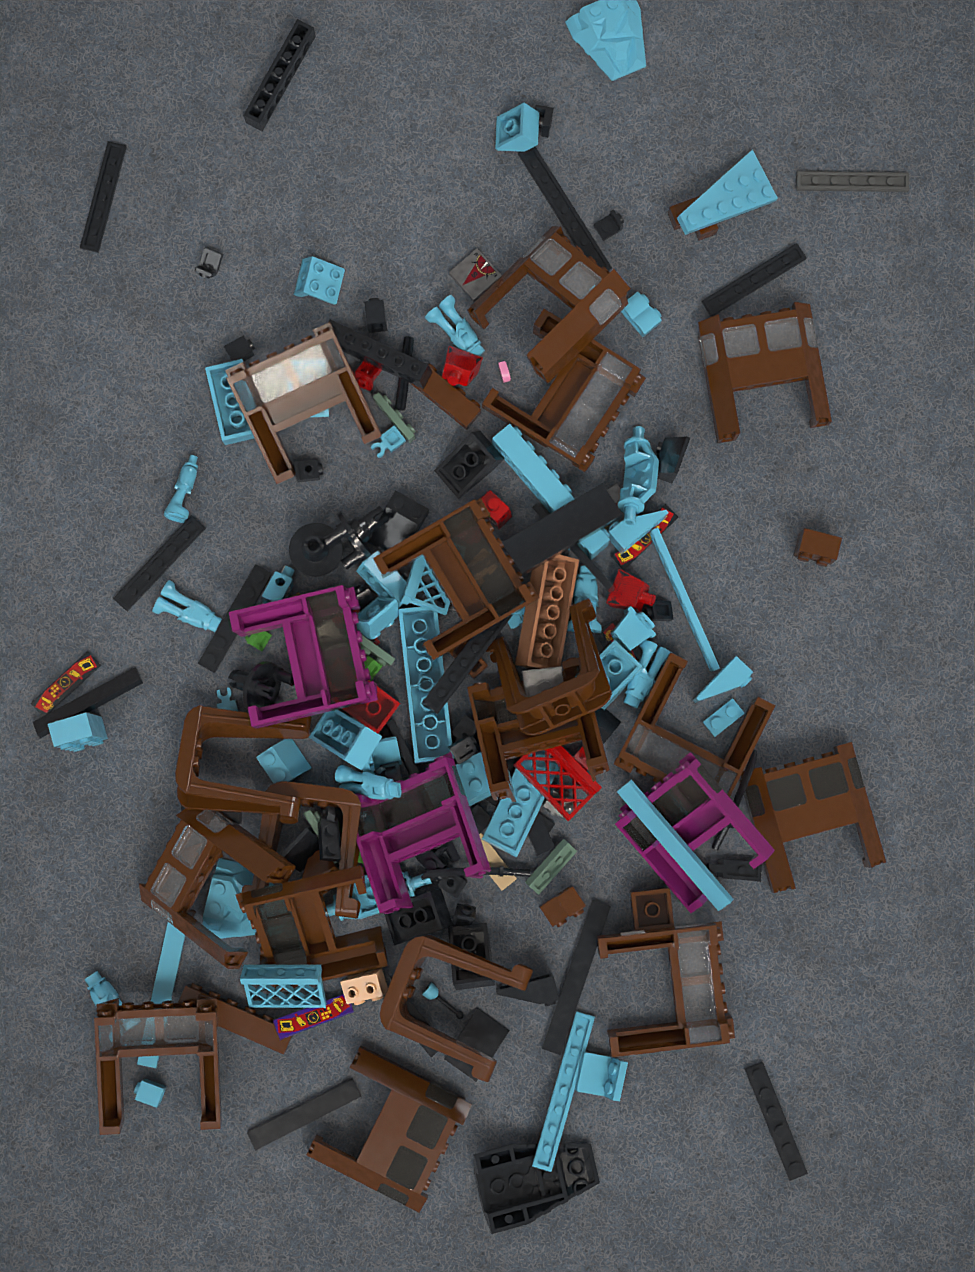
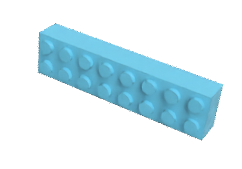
M509 424L492 438V445L505 458L504 460L550 514L573 501L574 497L571 495V489L566 484H561L558 480L560 478L553 469L549 470L546 466V460L541 455H536L533 451L535 450L534 446L528 440L525 442L521 437L523 435L516 426L512 427ZM603 528L577 545L592 560L609 545L610 539L608 537L610 535Z
M423 607L398 609L415 764L435 762L434 759L449 753L448 746L452 745L448 701L438 715L421 704L444 674L443 656L432 661L426 648L422 646L424 642L440 634L438 613Z

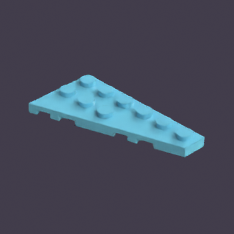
M753 149L677 217L685 235L765 206L778 199Z

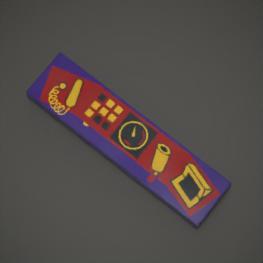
M342 994L326 1000V1008H305L275 1019L273 1024L279 1040L351 1014L354 1012L351 1003H346L345 996Z

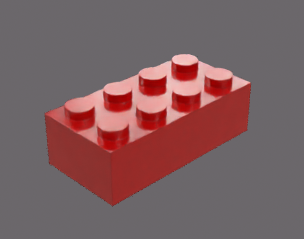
M337 658L327 672L331 692L339 693L356 689L355 682L358 681L356 671L340 658ZM377 686L378 700L363 704L355 703L340 708L379 734L401 703ZM358 694L335 699L332 702L339 703L356 699Z

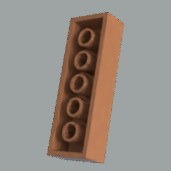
M559 554L532 570L530 582L540 598L525 606L515 665L530 669L561 666L570 616L569 606L572 604L579 559Z

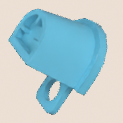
M629 606L624 610L623 618L610 634L626 651H630L647 638H653L656 635L652 630L655 624L645 613H637Z

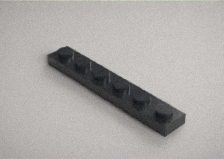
M255 564L200 658L199 665L213 673L217 671L237 636L232 631L229 612L254 606L271 578L272 573Z
M760 1062L745 1068L789 1181L808 1174L764 1063Z

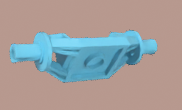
M641 426L634 427L633 437L628 438L624 443V460L626 464L623 488L620 489V500L617 506L624 513L623 524L626 526L635 525L636 514L644 510V503L656 492L659 459L651 449L650 442L644 439L645 429Z
M408 871L402 872L404 879L407 880L405 883L409 896L412 898L416 897L414 892L416 888L432 884L430 878H421L423 874L411 877ZM365 875L367 893L359 895L354 883L352 898L358 900L361 904L357 919H363L379 913L368 875ZM337 894L333 895V903L326 905L329 917L335 915ZM339 916V918H340L341 921H343L344 919H355V918H348V917H340V916Z

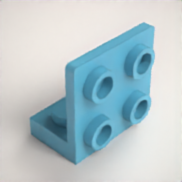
M313 256L302 259L294 295L298 297L309 295L330 304H337L345 269Z
M397 738L380 739L379 745L374 749L368 763L363 767V772L375 774V769L379 768L380 765L397 761L401 765L402 761Z
M583 1052L575 1090L577 1092L605 1096L613 1101L620 1102L628 1062L616 1057Z

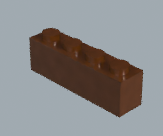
M428 363L433 373L424 389L412 383L410 384L467 430L481 414L480 404L474 399L470 401L465 397L466 393L461 388H454L446 379H443L436 373L437 369Z

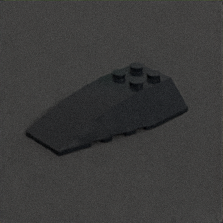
M559 1143L551 1172L532 1166L538 1144H509L473 1154L474 1175L482 1211L491 1234L530 1224L540 1216L551 1212L557 1206L565 1204L571 1198L599 1184L600 1181L591 1143Z

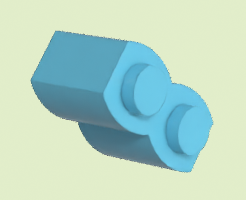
M636 292L628 299L629 304L621 311L642 337L646 336L662 321L660 312L656 308L650 307L648 298L639 292Z

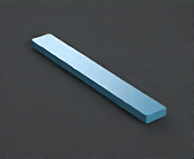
M657 527L651 530L649 534L709 670L712 672L720 669Z
M632 779L617 791L718 911L734 900Z
M170 918L168 919L151 1001L154 1004H160L167 1000L172 1001L185 941V935L173 926V920ZM155 1017L147 1018L142 1043L154 1042L156 1040ZM164 1017V1027H165V1028H166V1024H167V1019H168V1017ZM159 1056L138 1057L137 1064L157 1068Z
M578 1011L575 1013L532 1163L533 1167L549 1172L552 1171L577 1083L582 1055L586 1051L594 1023V1016Z

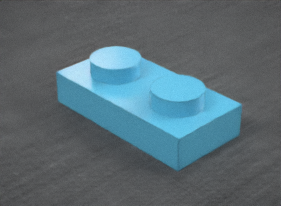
M732 698L702 723L716 737L745 713Z

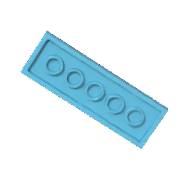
M545 751L536 752V757H545ZM524 760L521 763L526 770H532V760ZM536 761V770L545 771V761ZM549 761V771H558V764L555 761ZM515 768L511 780L516 802H512L510 798L500 799L481 840L517 857L545 797ZM536 774V781L539 784H546V774ZM549 775L550 784H552L555 775Z

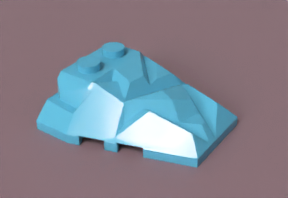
M598 0L582 7L580 13L571 16L565 21L572 39L585 50L584 52L588 56H591L596 65L611 81L646 67L641 9L637 0Z
M219 858L215 874L212 877L202 925L220 939L255 935L256 929H252L251 922L248 920L247 914L243 913L242 909H240L235 895L242 892L244 885H252L254 874L240 863ZM269 883L268 888L277 887L273 883ZM279 887L269 889L267 895L280 892L282 889ZM284 899L260 906L265 918L286 914L287 911ZM284 921L269 924L267 926L269 934L281 933Z

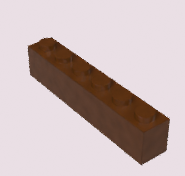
M199 984L185 985L178 1003L188 999L197 1002L198 994L216 998L217 1026L283 1055L285 1054L292 1036L279 1040L272 1016L267 1014L260 1016L256 1014L255 1009L249 1008V1006H245V1009L237 1006L238 1002L228 998L227 1001L221 999L220 994L215 991L205 992Z

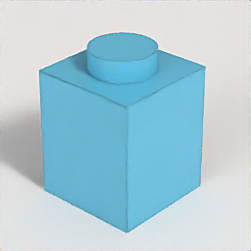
M143 1079L141 1083H137L134 1093L137 1094L135 1100L157 1108L162 1101L167 1086Z

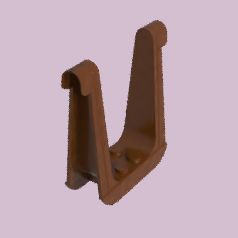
M589 598L569 606L581 662V671L575 678L561 682L559 685L543 690L532 697H526L504 636L496 638L485 651L493 652L490 658L493 663L497 662L507 710L516 714L521 731L527 735L535 736L596 711L603 707L611 698L612 690L589 622L596 618L594 607Z
M202 705L192 708L184 720L175 772L178 785L177 798L180 804L187 810L280 814L281 823H297L300 799L201 780L198 778L200 774L199 759L202 760L203 756L202 743L209 738L306 739L310 734L312 717L308 716L261 728H254L251 726L249 713L204 707Z
M287 781L276 782L268 787L265 792L300 799L302 807L313 808L314 805H317L321 809H325L327 806L340 808L343 812V829L339 870L358 865L360 850L357 844L358 833L359 837L363 835L367 808L361 809L362 804L356 794L344 788ZM262 813L259 840L277 852L283 825L280 822V814ZM254 875L252 885H244L241 893L268 889L269 883L262 881ZM354 883L337 887L336 916L358 918L361 904L358 900L352 898ZM268 890L260 891L256 896L267 895Z
M433 935L412 939L403 950L381 1005V1023L386 1030H390L474 1066L472 1076L484 1082H489L497 1060L412 1017L407 1010L408 997L412 998L415 992L414 982L421 977L423 969L420 967L428 956L524 991L527 988L533 969L523 964L515 965L512 970L507 969Z

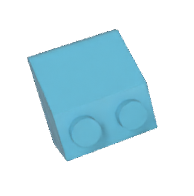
M522 103L497 116L495 149L498 151L525 152L538 145L539 112L529 105Z
M378 596L357 614L359 623L356 624L357 630H360L361 634L367 639L377 638L381 634L380 631L391 626L399 616L397 600Z
M284 739L256 757L273 783L282 781L292 782L311 769V766L293 739Z

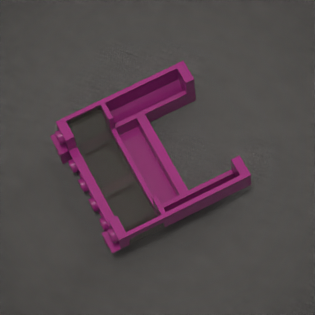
M343 585L229 612L232 631L241 637L283 627L297 699L261 708L257 706L248 707L252 727L261 728L378 700L377 683L374 681L368 682L371 679L369 669L365 668L364 661H367L366 652L364 649H361L360 642H363L361 631H358L356 626L359 623L357 612L353 610L361 608L354 587L345 588Z
M451 752L434 759L435 762L429 764L425 772L421 774L414 773L405 781H396L401 784L400 798L394 797L392 799L379 800L371 799L361 793L356 794L362 804L357 844L379 913L389 914L400 910V908L413 907L399 865L400 862L456 838H461L470 867L464 869L466 877L482 879L486 872L491 871Z
M691 752L679 761L680 765L675 769V774L670 772L663 778L664 783L661 784L659 781L651 788V793L648 791L644 793L692 851L730 823L757 853L749 862L753 869L766 861L775 851ZM627 803L620 808L622 813L618 815L620 819L615 823L618 829L690 913L704 905L708 898Z

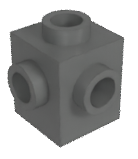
M550 788V795L553 798H560L559 788ZM563 789V799H572L571 793L567 789ZM545 798L542 803L543 807L547 808L546 810L550 814L563 817ZM564 802V809L569 813L573 807V802Z

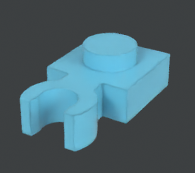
M394 425L379 437L382 442L374 443L371 449L380 448L381 452L377 454V457L381 458L384 456L385 450L388 449L392 453L404 444L406 440Z
M228 687V694L226 696H222L221 691L217 690V696L222 700V703L217 704V708L238 711L236 700L230 701L232 690Z

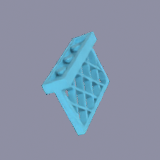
M454 543L463 559L467 547ZM421 556L413 561L401 603L406 605L412 603L446 615L450 601L439 586V582L435 579L425 558ZM428 574L432 583L424 585L421 578ZM435 585L439 594L431 597L427 588ZM424 591L428 599L422 601L415 597L418 592ZM442 597L445 603L444 608L436 606L434 600Z
M321 965L243 966L240 981L241 984H244L249 1008H326L327 1003L321 977ZM265 988L271 993L266 995L261 990ZM284 988L290 993L288 995H285L284 993L280 992V990ZM301 988H304L309 993L307 995H304L299 990ZM257 995L263 1000L253 1001V997ZM274 995H276V996H278L279 998H281L282 1000H281V1001H276V1000L272 999V997H273ZM295 995L301 1000L295 1001L291 997ZM315 995L320 1001H314L310 997Z

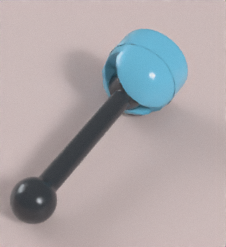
M432 982L428 985L427 990L423 991L422 995L429 1000L436 998L456 1014L458 1019L464 1017L463 1012H458L438 995V988Z

